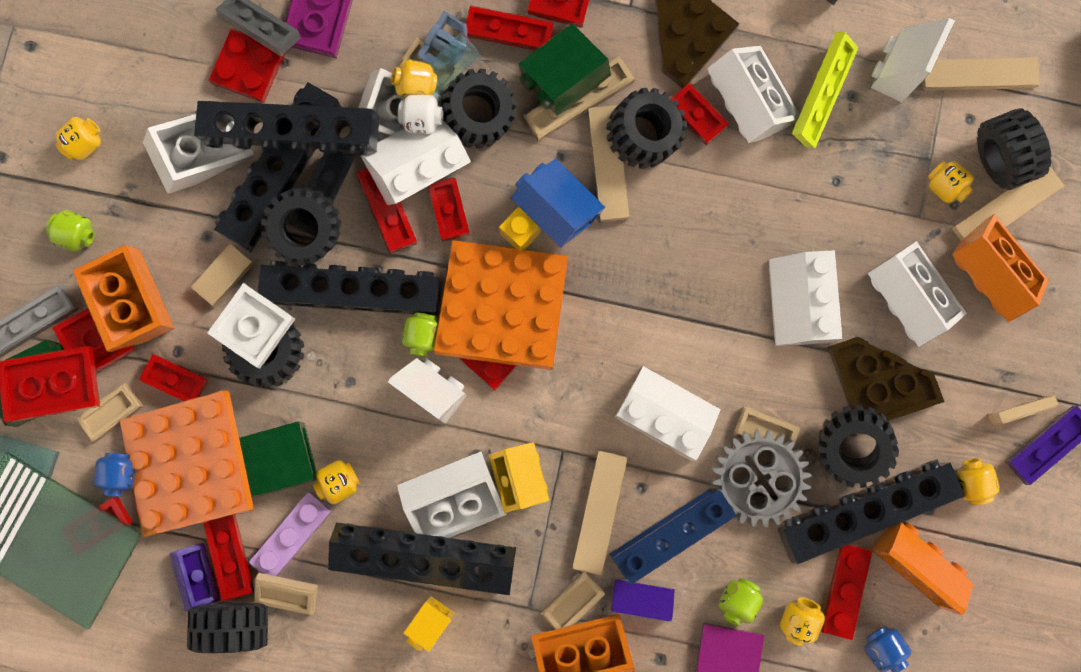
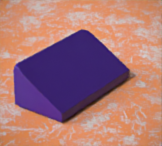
M204 542L169 553L185 611L197 605L220 601Z
M615 579L610 610L616 613L672 622L675 589L641 583L630 585L629 581Z

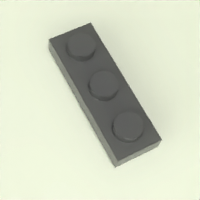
M225 0L216 8L218 17L279 56H282L300 39L297 29L250 0Z

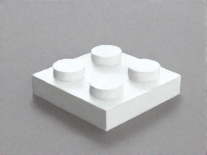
M243 283L207 333L260 369L295 318Z

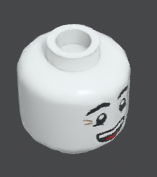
M408 95L405 101H400L398 121L407 132L432 134L437 125H442L443 107H438L437 99L434 96Z

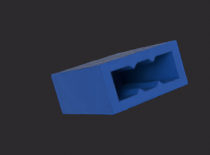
M554 159L547 165L541 163L531 175L525 173L516 182L517 190L511 197L560 248L591 226L605 209V206L557 159Z

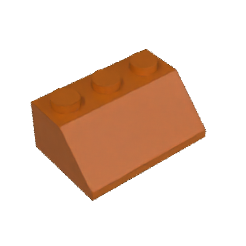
M995 214L991 215L957 245L952 255L957 266L961 270L966 271L973 279L976 289L989 298L994 311L998 315H1003L1007 322H1010L1040 305L1049 280Z
M125 244L72 270L107 351L110 352L148 342L175 329L141 250Z
M904 522V524L899 523L887 528L870 550L940 609L963 615L967 609L974 584L966 577L968 572L957 563L952 561L950 564L942 557L944 552L931 542L926 544L918 537L920 532L908 522Z
M620 614L531 635L539 672H635Z

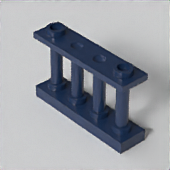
M707 489L609 554L624 578L632 585L737 515L720 489L715 492Z

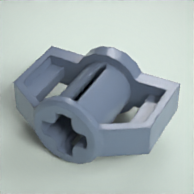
M443 11L437 23L430 29L417 57L439 71H443L458 63L468 46L467 25ZM447 24L463 34V41L444 31V26ZM432 48H435L450 57L451 60L444 63L429 54Z

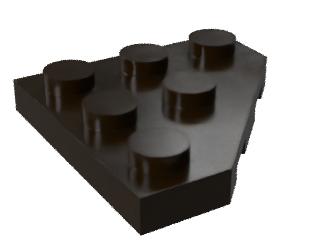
M655 0L662 56V73L682 89L693 81L740 24L711 0Z
M860 337L827 347L850 410H854L855 405H862L863 410L871 407L875 409L876 414L882 413L886 420L890 421L945 402L934 373L920 369L887 350H881L869 344L868 341Z

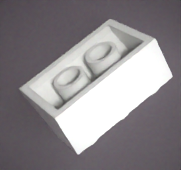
M761 46L731 49L707 68L711 75L712 84L720 91L725 100L726 109L734 116L739 125L740 134L747 139L748 143L763 140L789 127L798 120L800 114Z
M444 121L442 125H437L432 134L410 133L402 129L378 142L377 152H367V155L361 156L387 205L396 204L471 162L457 134Z
M917 241L868 273L873 287L882 293L888 302L889 310L900 319L905 327L907 336L915 341L918 347L948 331L967 314Z
M835 250L802 252L769 259L775 346L827 344L841 340L842 328Z
M643 366L614 418L688 460L697 461L712 433L721 409Z
M482 452L397 485L403 510L414 532L417 534L451 538L507 515L503 511L499 493Z

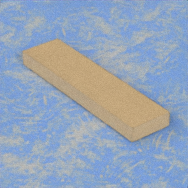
M620 56L609 62L610 77L557 116L550 108L548 110L544 109L541 104L523 115L524 121L538 142L587 112L588 108L597 106L634 83L635 78Z
M1038 57L936 60L930 74L922 81V90L1036 88L1040 85Z
M617 105L588 108L597 199L605 206V209L599 215L600 222L629 219L624 164L618 159L620 156L618 151L613 153L610 147L613 145V142H608L607 135L611 131L606 130V126L610 121V114Z
M1049 167V172L1044 177L1005 191L957 224L952 230L962 241L993 214L1006 227L1065 185L1053 169Z
M598 450L572 569L602 576L628 457Z

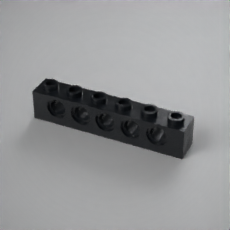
M307 82L304 88H300L293 99V105L341 107L337 98ZM288 124L283 128V135L290 132L292 124ZM317 125L312 129L311 136H316L320 132L321 125ZM280 147V151L262 149L263 153L258 161H254L248 168V177L242 186L239 185L234 190L231 196L232 202L227 210H223L218 215L214 230L251 253L262 237L261 231L264 230V225H261V219L265 217L266 213H264L266 206L270 205L271 200L276 196L292 189L316 149H309L307 153L294 152L288 147ZM283 161V166L279 171H271L273 163ZM267 185V192L264 195H255L258 187ZM252 210V215L248 220L240 221V215L243 211Z
M197 101L194 136L205 142V146L211 148H223V144H230L234 148L250 150L251 146H262L261 148L264 150L280 151V147H288L294 152L307 153L309 149H319L320 152L326 154H337L338 150H347L352 155L365 156L367 152H377L380 117L373 109ZM234 121L233 128L226 132L227 125ZM263 122L262 129L258 133H254L255 126ZM288 124H292L290 132L283 135V128ZM317 125H321L320 132L316 136H311L312 129ZM349 126L350 133L346 137L340 138L341 130Z
M270 261V265H260L258 293L275 305L412 315L417 312L438 316L441 281L439 277H434L433 272L417 271L416 275H405L404 270L388 269L387 273H376V269L371 267H358V271L346 270L347 267L341 265H329L328 269H319L316 264L312 263L299 265V267H290L287 262ZM297 277V287L293 290H286L287 280ZM326 279L328 281L326 290L315 292L316 282ZM350 281L357 282V290L353 294H344L346 283ZM379 283L386 284L387 291L384 295L380 297L373 295L375 285ZM413 285L417 288L415 296L410 299L403 298V288Z
M938 459L929 461L921 465L922 470L912 474L909 470L893 476L895 481L884 485L883 481L876 485L872 484L866 488L867 493L859 496L855 492L840 497L838 499L840 503L829 508L828 504H823L811 509L812 515L801 518L800 515L791 517V519L784 520L785 526L777 530L791 563H803L965 497L951 462L939 463ZM922 480H925L929 486L928 493L925 496L919 491V484ZM895 491H898L902 497V501L897 507L891 501V496ZM867 502H871L874 506V514L870 518H867L863 512L864 505ZM843 513L847 517V524L840 530L836 526L835 520L838 514ZM812 524H816L820 530L819 537L814 541L808 537V528Z
M336 522L329 540L328 570L510 595L516 547Z

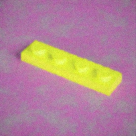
M846 32L835 33L810 93L806 98L804 107L795 123L792 134L806 148H816L859 47Z

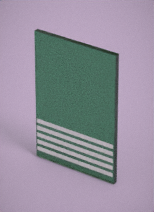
M5 452L0 460V576L83 628L90 629L127 561L132 556V552L139 542L142 533L13 454Z

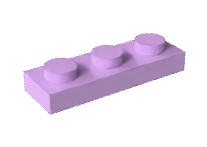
M308 492L252 557L249 563L260 573L278 577L333 511L314 494Z

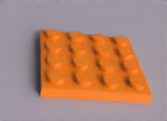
M453 240L434 353L436 355L553 370L568 256L529 250L520 251L514 248Z
M219 391L119 420L126 454H130L129 460L132 462V468L135 469L133 491L142 537L254 510L229 391Z

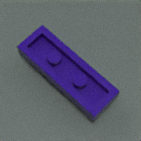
M1077 405L1071 406L1006 461L1025 485L1033 484L1081 443V409Z

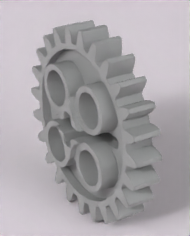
M755 429L754 437L750 438L743 431V441L740 442L733 436L732 442L734 446L732 448L726 445L722 446L727 453L726 456H716V459L722 465L712 467L713 472L720 474V477L712 479V483L721 486L718 489L721 490L735 514L739 512L738 520L740 523H743L749 517L752 527H755L758 519L762 521L764 527H768L769 519L773 518L774 522L780 525V515L783 514L787 519H791L788 510L792 508L800 511L799 506L796 504L797 500L807 501V498L801 491L811 489V486L803 482V479L809 478L812 475L809 471L802 470V468L806 467L809 462L806 459L798 460L803 454L800 448L791 451L795 444L793 440L783 444L784 435L782 433H779L773 439V433L770 429L766 431L764 437L761 436L758 429ZM763 450H770L772 452V459L767 464L758 463L757 457ZM746 456H750L760 472L765 475V479L778 496L776 500H773L761 482L757 481V476L745 461ZM736 468H746L748 474L744 480L736 481L732 478L733 471ZM780 475L789 476L790 481L785 488L775 487V481ZM755 492L765 494L764 501L759 505L750 503V497Z

